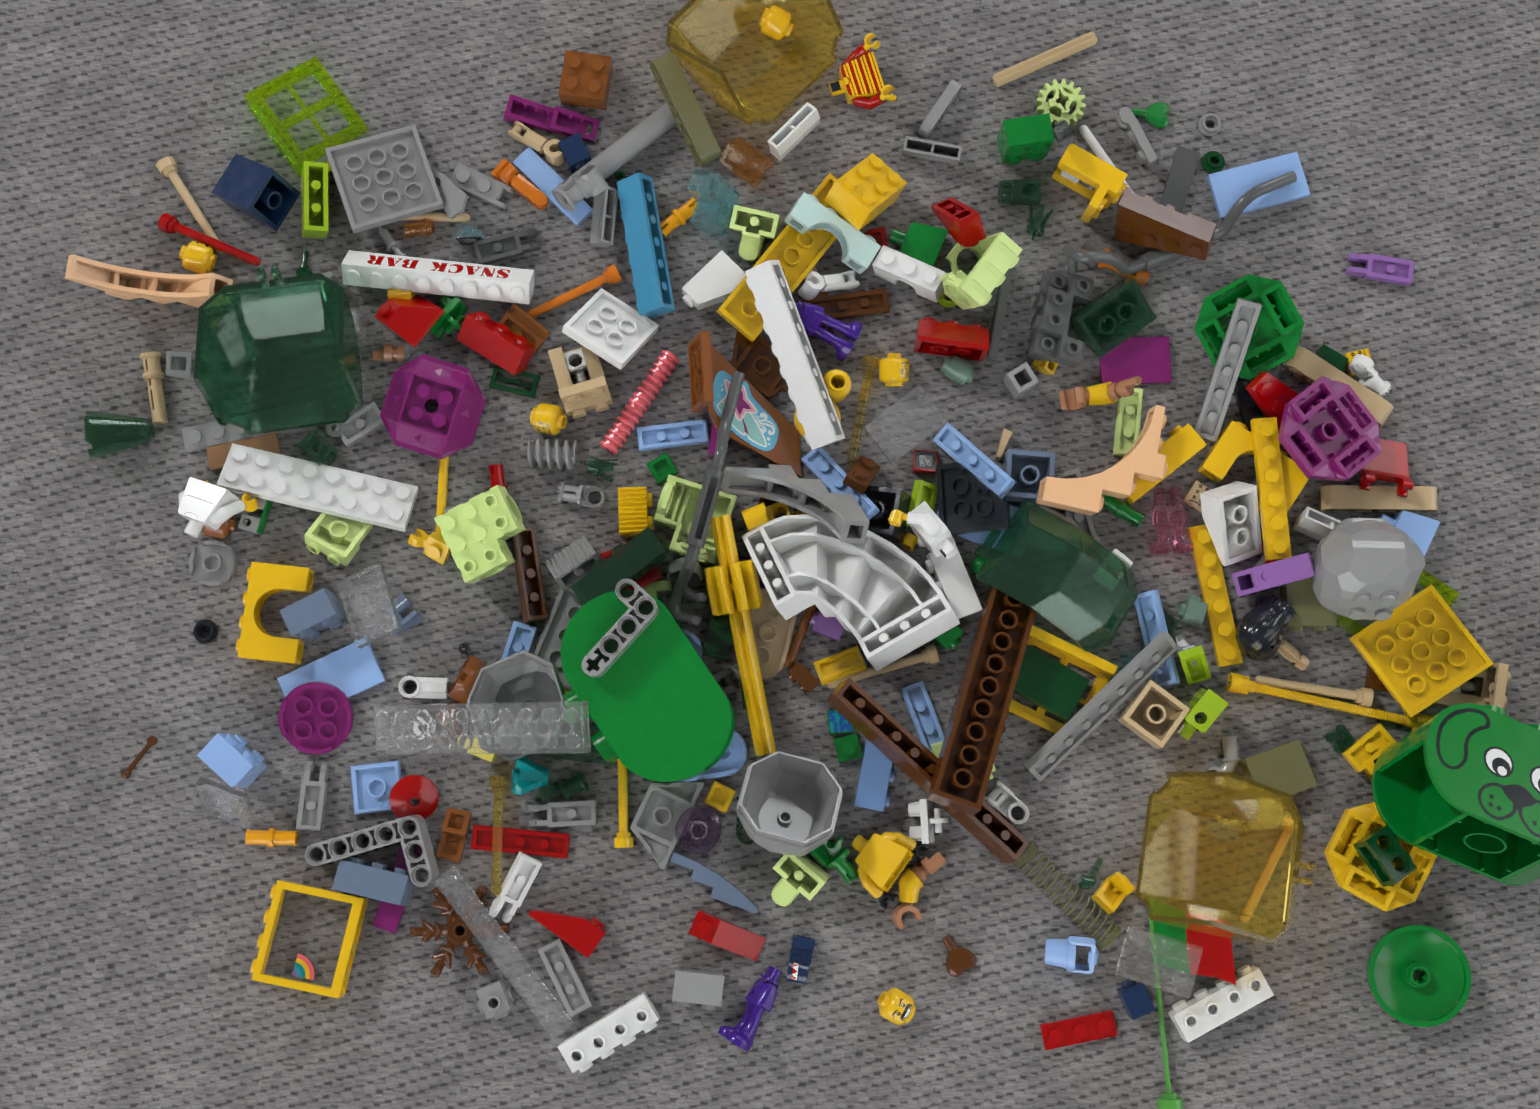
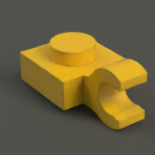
M416 529L415 535L411 534L408 543L411 546L424 548L422 554L441 565H444L448 560L451 550L447 547L441 535L435 532L428 535L423 530Z

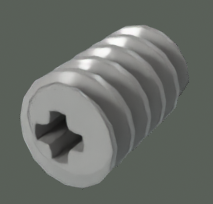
M530 438L528 440L527 460L531 469H534L537 463L540 469H544L546 463L549 469H553L557 463L558 469L562 470L566 463L568 470H572L574 464L577 463V440H574L572 447L569 446L568 440L564 441L563 446H560L558 439L555 440L553 446L550 445L549 439H546L544 446H541L539 439H536L534 445L531 444Z

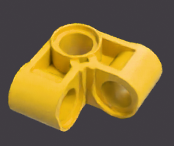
M780 502L768 507L761 503L741 511L748 531L774 520L778 513H785L786 516L791 515L788 505Z

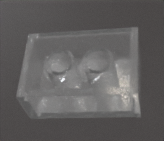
M1129 924L1115 975L1190 999L1203 947Z

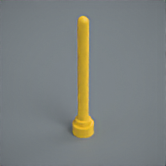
M618 759L619 833H616L617 837L614 838V848L634 847V837H631L628 826L627 767Z

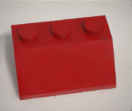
M924 317L918 320L913 352L948 356L949 354L953 357L956 355L962 359L983 361L989 350V329L983 328L980 324L965 326L960 325V322L952 320L946 321V323L937 322V319L931 317Z

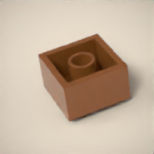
M565 50L558 93L561 104L607 110L613 72L611 56Z

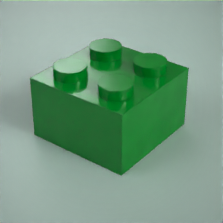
M1050 113L1003 120L997 136L1002 163L1008 162L1009 165H1016L1026 159L1037 162L1043 160L1048 155L1054 142Z

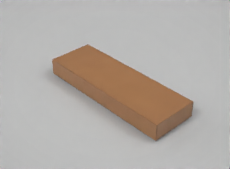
M277 433L206 447L211 471L223 469L232 443L281 454Z

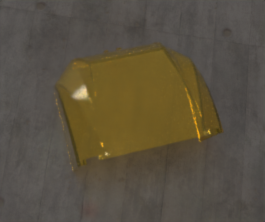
M690 0L668 21L666 45L674 53L685 72L726 111L745 124L764 123L772 125L835 63L837 55L834 54L838 37H842L843 28L830 0ZM773 5L788 11L791 14V23L794 24L788 37L784 35L779 41L761 33V26L758 25L766 7L770 8Z
M1170 772L1166 777L1168 781L1157 792L1153 791L1148 798L1136 886V895L1138 899L1144 902L1150 912L1148 916L1152 921L1196 932L1275 945L1293 925L1297 885L1313 886L1314 880L1311 878L1298 877L1299 869L1314 871L1315 864L1300 862L1304 824L1292 795L1232 772Z

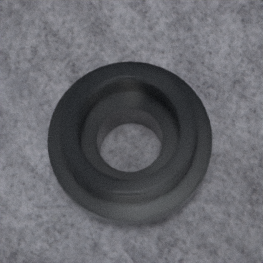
M204 619L195 625L193 633L197 641L207 644L217 638L219 630L215 622ZM206 627L210 629L208 636L203 635V629Z

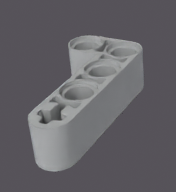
M622 579L615 588L616 596L629 609L582 660V670L590 677L598 678L603 676L659 613L656 601L631 579ZM627 585L633 586L634 594L629 598L622 597L621 591L623 587ZM645 602L653 604V611L649 615H643L640 612V607ZM627 621H633L636 624V629L632 634H625L623 632V625ZM610 640H616L619 645L614 653H608L605 648ZM599 651L610 658L607 662L602 658L598 663L600 669L598 671L594 669L590 671V661L597 662L601 658L597 654Z

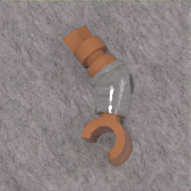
M405 343V345L394 347L393 344H385L384 350L374 349L372 360L393 362L394 359H397L398 362L406 364L423 354H427L419 345L413 347Z

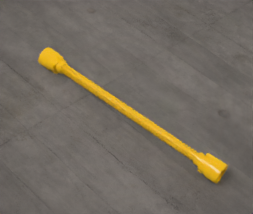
M1232 672L1228 676V682H1231V684L1227 683L1226 690L1229 692L1248 695V692H1257L1404 724L1406 727H1410L1412 731L1433 717L1416 714L1408 718V716L1402 714L1399 715L1269 685L1266 686L1260 683L1257 684L1256 681L1250 680L1249 676Z

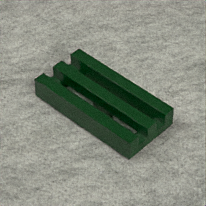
M494 365L489 388L535 399L541 378L540 375L524 371L516 374V376L534 380L533 384L498 376V371L507 374L511 373L498 365ZM497 380L531 388V392L496 384L495 382Z

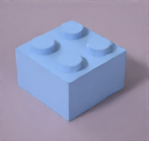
M217 733L197 755L232 789L248 788L267 767L263 763L265 758L256 750L251 752L245 746L247 741L239 734Z

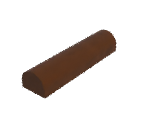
M534 526L525 527L526 530L510 538L524 624L548 620Z

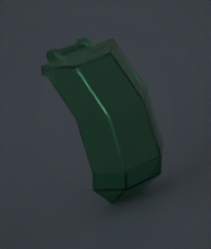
M1024 499L1014 516L1010 518L1011 529L1005 530L993 551L990 550L1003 530L991 531L982 546L978 547L974 552L979 559L985 561L975 577L980 582L994 587L1033 609L1072 638L1084 651L1087 652L1111 645L1138 597L1134 572L1124 561L1080 528Z

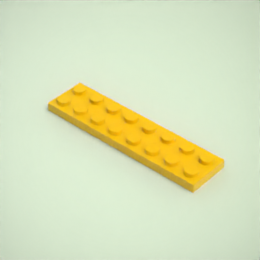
M831 173L825 177L812 195L823 206L833 209L824 201L837 180ZM838 213V216H839L840 218H842L843 220L847 221L845 218H843V217ZM787 224L753 267L768 260H779L792 294L836 240V237L823 229H813L805 234H801ZM745 276L716 312L753 342L764 329V321L761 313L755 307V297L747 285V276Z

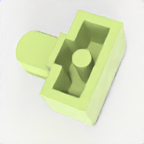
M734 205L729 228L742 232L738 250L739 255L747 261L757 260L761 255L764 238L775 240L779 235L782 217L778 214Z
M783 855L773 867L782 878L772 889L771 896L774 902L780 906L790 905L799 893L811 901L830 878V875L807 855Z

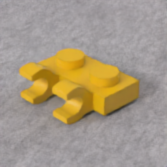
M1379 723L1341 754L1357 773L1364 770L1365 774L1372 781L1375 766L1373 761L1396 741Z

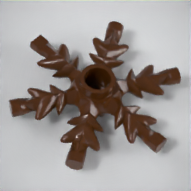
M480 884L475 895L469 892L468 905L463 903L465 912L462 915L455 913L457 903L452 906V893H448L445 896L440 885L431 890L438 901L433 902L432 906L443 911L438 915L446 916L447 923L444 926H440L435 921L433 926L423 920V927H410V937L423 936L422 943L427 942L432 937H434V941H437L441 935L447 938V945L438 947L443 951L431 958L432 960H437L430 972L431 974L439 977L445 965L448 969H451V955L456 957L454 949L457 946L465 948L463 957L468 955V968H471L474 964L479 975L488 971L487 966L482 961L483 958L488 956L484 952L477 950L481 945L472 943L473 936L479 934L485 940V935H487L491 939L497 940L496 933L509 934V924H496L497 918L490 920L486 924L485 919H483L479 925L474 924L472 921L474 915L481 914L477 910L488 904V901H483L482 899L489 888ZM463 926L465 929L464 934L457 935L455 928Z

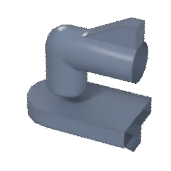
M403 593L399 595L395 605L388 611V617L395 625L392 631L396 636L402 635L413 625L424 621L423 617L415 610L403 619L401 614L412 606Z

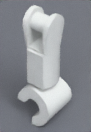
M854 270L829 275H820L817 272L811 271L805 278V283L798 293L803 299L812 300L820 291L852 290L857 288L860 283L855 279L856 273Z

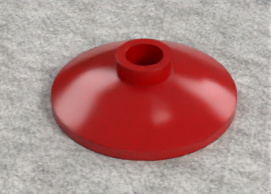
M408 775L401 778L394 784L389 795L391 810L398 818L420 815L426 819L435 811L439 801L437 787L429 778L422 775ZM418 798L419 802L413 805L410 803V800Z

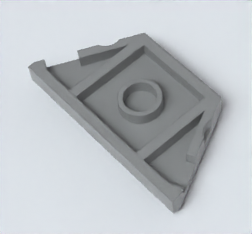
M703 782L651 783L630 829L642 842L661 869H665L705 784Z

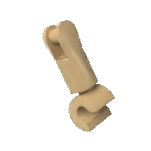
M517 120L514 122L513 129L507 131V134L512 139L525 144L540 154L544 153L550 165L560 166L565 162L564 155L560 152L558 144L560 140H548Z

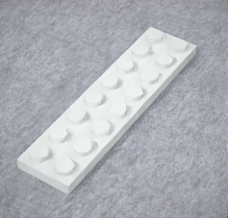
M232 443L216 484L231 492L243 495L249 494L256 498L403 532L406 531L419 490L418 486Z

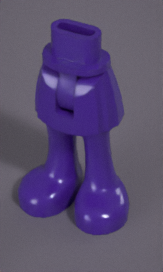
M798 300V302L794 301L807 337L809 338L812 335L832 345L836 349V359L843 362L852 350L854 343L830 333L819 325L828 326L854 342L860 334L862 323L858 321L844 323L825 314L823 307L802 302L801 300Z
M770 965L765 975L761 973L760 976L762 978L755 981L746 996L748 1002L741 1021L735 1027H720L718 1033L749 1052L764 1011L770 1012L779 986L777 980L782 972Z

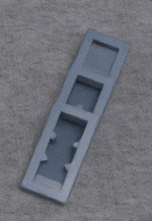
M674 851L670 862L692 869L693 873L690 880L713 887L711 898L757 914L758 907L738 887L721 874L699 861Z

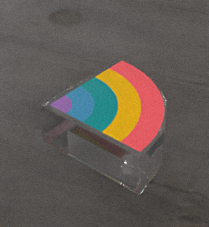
M298 951L291 977L315 982L317 970L313 961L308 955Z

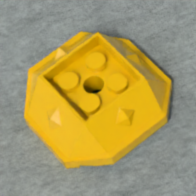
M1375 802L1347 808L1324 851L1338 887L1385 912L1415 902L1437 856L1397 837L1398 842L1410 854L1417 868L1397 884L1382 887L1353 845L1372 830L1386 826V824L1382 820Z

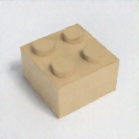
M1147 680L1142 683L1116 720L1152 747L1158 749L1164 747L1190 711V708L1152 680Z

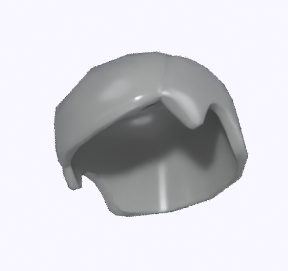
M685 557L677 558L669 565L667 580L674 586ZM698 562L688 583L689 588L699 587L701 580H703V569Z

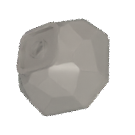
M777 751L747 767L736 812L747 835L756 844L772 853L804 856L833 836L843 790L824 763ZM782 817L787 818L788 821H784V820H782L781 818H782Z

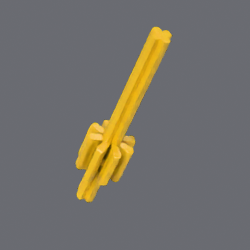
M730 514L712 517L711 528L719 565L704 569L712 615H729L756 756L775 753L776 747L749 614L750 609L763 606L757 568L752 559L739 561Z

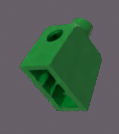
M911 222L907 233L894 228L889 242L901 246L899 252L934 267L948 230Z

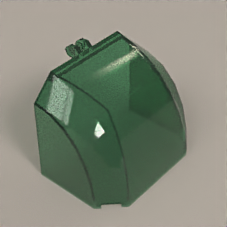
M272 266L271 274L274 279L267 280L264 268H257L259 281L224 286L199 307L194 381L220 425L227 426L229 423L243 428L246 434L255 435L346 422L349 419V414L356 407L360 408L363 405L360 355L350 304L344 287L323 274L316 273L282 278L278 266Z

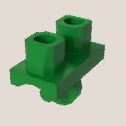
M444 295L439 302V305L445 312L430 329L439 340L445 333L450 335L455 329L460 332L462 327L460 323L465 319L463 315L468 309L457 296L452 298L451 296Z

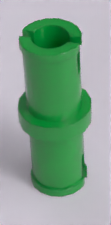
M1101 495L1104 497V508L1113 512L1116 518L1121 517L1135 525V527H1139L1145 517L1144 513L1127 505L1128 502L1125 500L1120 501L1115 497Z

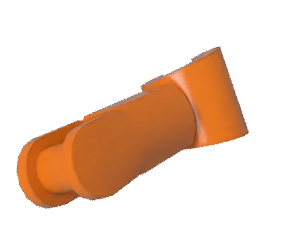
M505 158L491 172L495 180L508 186L510 184L515 191L540 210L547 208V196L522 176Z

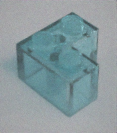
M695 169L687 191L698 200L690 223L700 232L724 236L726 228L730 223L734 205H737L740 194L718 172Z

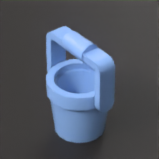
M1069 936L1068 939H1046L1045 964L1065 968L1068 972L1091 974L1094 971V965L1098 962L1099 951L1096 948V940L1078 936ZM1076 945L1090 947L1087 961L1089 965L1075 964Z

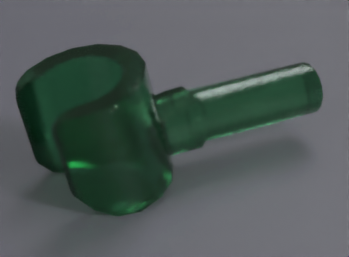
M1098 858L1089 876L1081 875L1080 880L1082 881L1078 885L1080 888L1088 890L1095 886V877L1103 862L1102 859Z

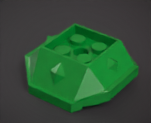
M1247 274L1205 297L1194 330L1215 367L1237 298L1262 304L1256 322V330L1252 334L1238 376L1243 379L1252 380L1261 371L1267 372L1294 358L1305 323L1282 281Z

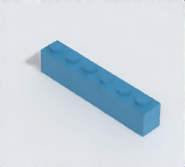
M638 172L617 181L618 198L621 204V218L624 222L625 241L628 246L629 264L633 276L632 283L637 299L636 307L639 315L654 318L674 311L675 306L653 178Z

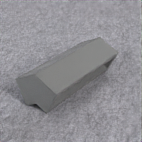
M608 186L600 194L594 196L590 235L592 247L608 248L613 245L618 189Z

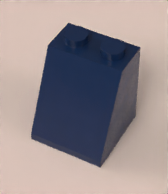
M235 154L211 192L225 204L275 231H278L301 194L272 168L238 154Z

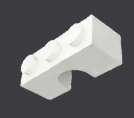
M885 245L882 246L872 264L876 276L895 285L898 280L912 286L916 294L936 303L944 291L943 282L939 278L942 274H946V272Z

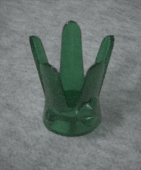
M1030 204L1029 224L1026 226L1025 232L1032 235V240H1034L1035 236H1043L1045 232L1044 227L1053 212L1051 210L1043 218L1045 209L1043 204L1039 206L1035 219L1033 218V206Z
M593 456L590 457L588 463L583 462V465H587V474L599 476L611 483L614 480L603 471L612 472L614 471L613 466H619L617 463L606 462L618 461V459H599Z

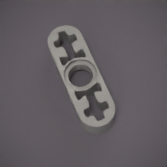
M954 79L951 80L921 124L917 134L927 140L941 121L944 111H948L963 87L962 84Z

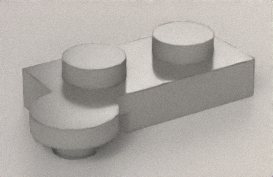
M372 402L345 419V422L339 419L330 420L326 424V432L333 438L341 437L344 444L349 448L384 426L380 417L381 410L375 402Z

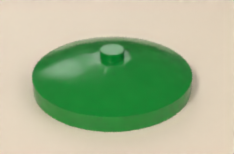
M1405 925L1387 932L1374 945L1367 962V981L1375 1001L1388 1015L1411 1026L1432 1027L1447 1022L1463 1008L1471 989V971L1464 952L1447 934L1428 926Z

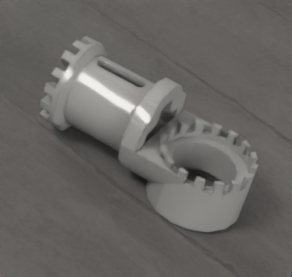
M560 482L558 490L560 491H557V493H560L557 494L558 503L563 501L574 502L578 506L599 509L606 502L604 491L598 487L588 485L571 486L565 485V482ZM599 492L602 499L598 504H591L589 502L591 493Z

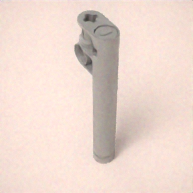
M665 103L551 190L560 206L565 210L574 211L576 209L575 205L582 199L600 194L608 187L605 181L607 177L674 127L677 123L668 104Z

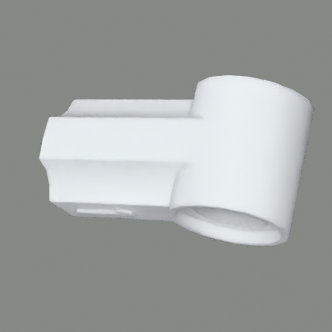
M406 676L401 679L398 688L401 695L411 699H448L449 678ZM409 681H415L417 684V689L412 694H408L405 691V686Z

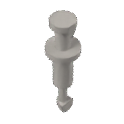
M382 226L377 227L380 230L379 235L387 245L386 250L388 253L407 256L399 249L401 243L395 241L386 228L384 229Z

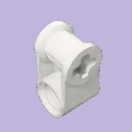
M997 781V786L987 797L984 796V800L1010 823L1023 824L1029 818L1028 807L1008 787ZM1015 806L1020 807L1023 811V816L1020 820H1015L1011 816V810Z

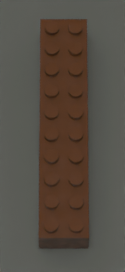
M1000 568L991 577L927 800L973 816L981 810L1040 600L1043 583Z

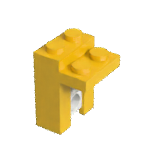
M1073 143L1066 149L1057 165V169L1051 177L1091 200L1080 218L1086 223H1089L1091 218L1097 219L1103 207L1108 209L1111 203L1115 205L1128 185L1124 183L1128 174Z

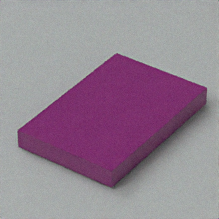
M1169 336L1098 339L1100 384L1110 381L1112 383H1119V381L1136 376L1142 378L1141 384H1170L1172 382Z

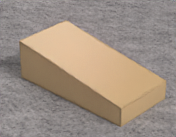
M1005 428L1002 430L995 459L998 461L1012 434L1011 431Z

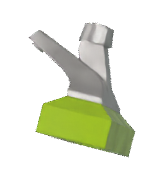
M1176 636L1174 640L1179 648L1173 655L1180 658L1188 685L1212 678L1202 645L1190 646L1185 636Z

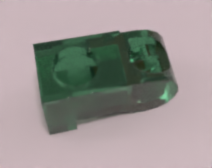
M1042 180L1000 181L998 183L997 202L1000 204L1040 207Z

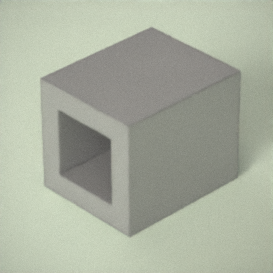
M1027 362L1008 372L1002 380L1014 400L1033 390L1039 383Z

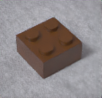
M799 661L787 672L789 675L787 678L793 684L795 682L800 685L799 689L804 694L806 692L810 694L820 683Z

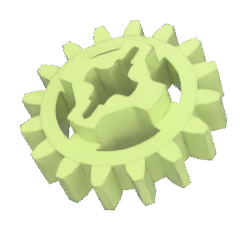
M1054 79L1051 86L1046 83L1043 90L1040 89L1037 95L1039 98L1035 101V105L1038 106L1035 112L1036 114L1050 113L1051 124L1062 119L1066 120L1069 125L1071 123L1075 126L1078 119H1081L1084 114L1082 111H1084L1086 104L1082 102L1085 99V95H1079L1081 88L1074 89L1073 81L1067 85L1065 79H1062L1061 84H1058L1056 79ZM1050 94H1052V99H1049L1048 102H1046V98ZM1075 107L1074 112L1069 115L1070 109Z

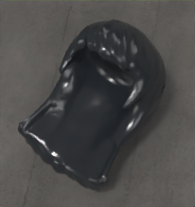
M1260 595L1256 598L1255 608L1243 617L1235 635L1238 648L1243 655L1253 661H1263L1272 658L1276 654L1281 644L1279 637L1283 627L1296 616L1292 605L1286 600L1277 599L1273 595Z

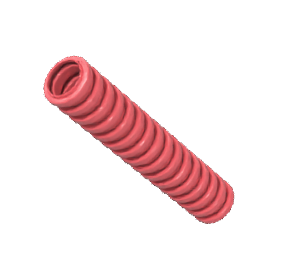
M667 350L661 351L662 355L657 357L658 361L653 363L654 367L649 369L650 373L645 375L646 379L641 381L642 385L637 387L638 391L633 393L634 397L628 400L630 403L624 406L626 409L621 410L620 413L622 415L617 416V422H613V428H609V434H605L604 441L601 440V446L608 452L618 455V449L623 447L622 443L627 441L626 437L631 435L630 431L635 429L634 425L639 423L638 419L643 417L642 413L647 411L646 407L651 406L650 401L655 400L654 395L659 394L658 389L663 388L662 383L667 382V376H671V370H675V364H679L678 357Z

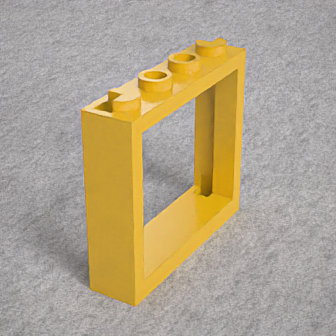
M277 880V883L272 886L270 892V899H272L270 909L266 910L263 923L266 924L264 933L260 934L257 941V948H259L257 959L255 958L251 964V980L334 998L345 997L369 898L285 880ZM286 890L352 904L331 987L265 974Z

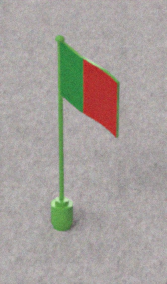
M1148 898L1145 900V904L1148 907L1166 1092L1161 1093L1162 1097L1157 1098L1158 1109H1183L1182 1097H1178L1176 1092H1171L1158 964L1184 973L1216 977L1236 985L1230 924L1209 916L1176 912L1153 904L1154 900Z

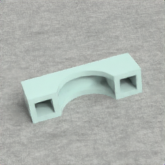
M805 192L798 198L784 222L801 234H805L813 229H823L832 233L841 245V262L858 274L863 273L868 268L881 247L872 236L858 231L848 221L840 218L835 210L826 208L819 203L815 196Z

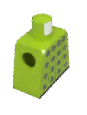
M1201 685L1187 704L1190 711L1185 716V721L1177 730V733L1188 741L1196 730L1204 734L1229 703L1209 688ZM1199 712H1203L1204 714L1202 715V717L1199 719L1198 722H1196L1195 715Z

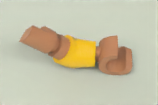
M1136 376L1119 381V383H1112L1110 381L1089 386L1085 389L1084 387H1074L1070 390L1059 391L1062 411L1080 410L1087 405L1116 403L1117 399L1132 396L1134 394V386L1141 384L1142 378Z
M939 852L930 859L925 857L919 862L921 864L919 867L914 866L911 870L908 868L901 875L898 882L899 901L902 903L897 905L892 912V921L900 930L904 928L901 920L902 915L907 911H911L915 919L922 920L921 913L914 907V903L918 901L920 889L924 886L922 883L927 880L926 876L928 874L932 876L946 863L945 858Z

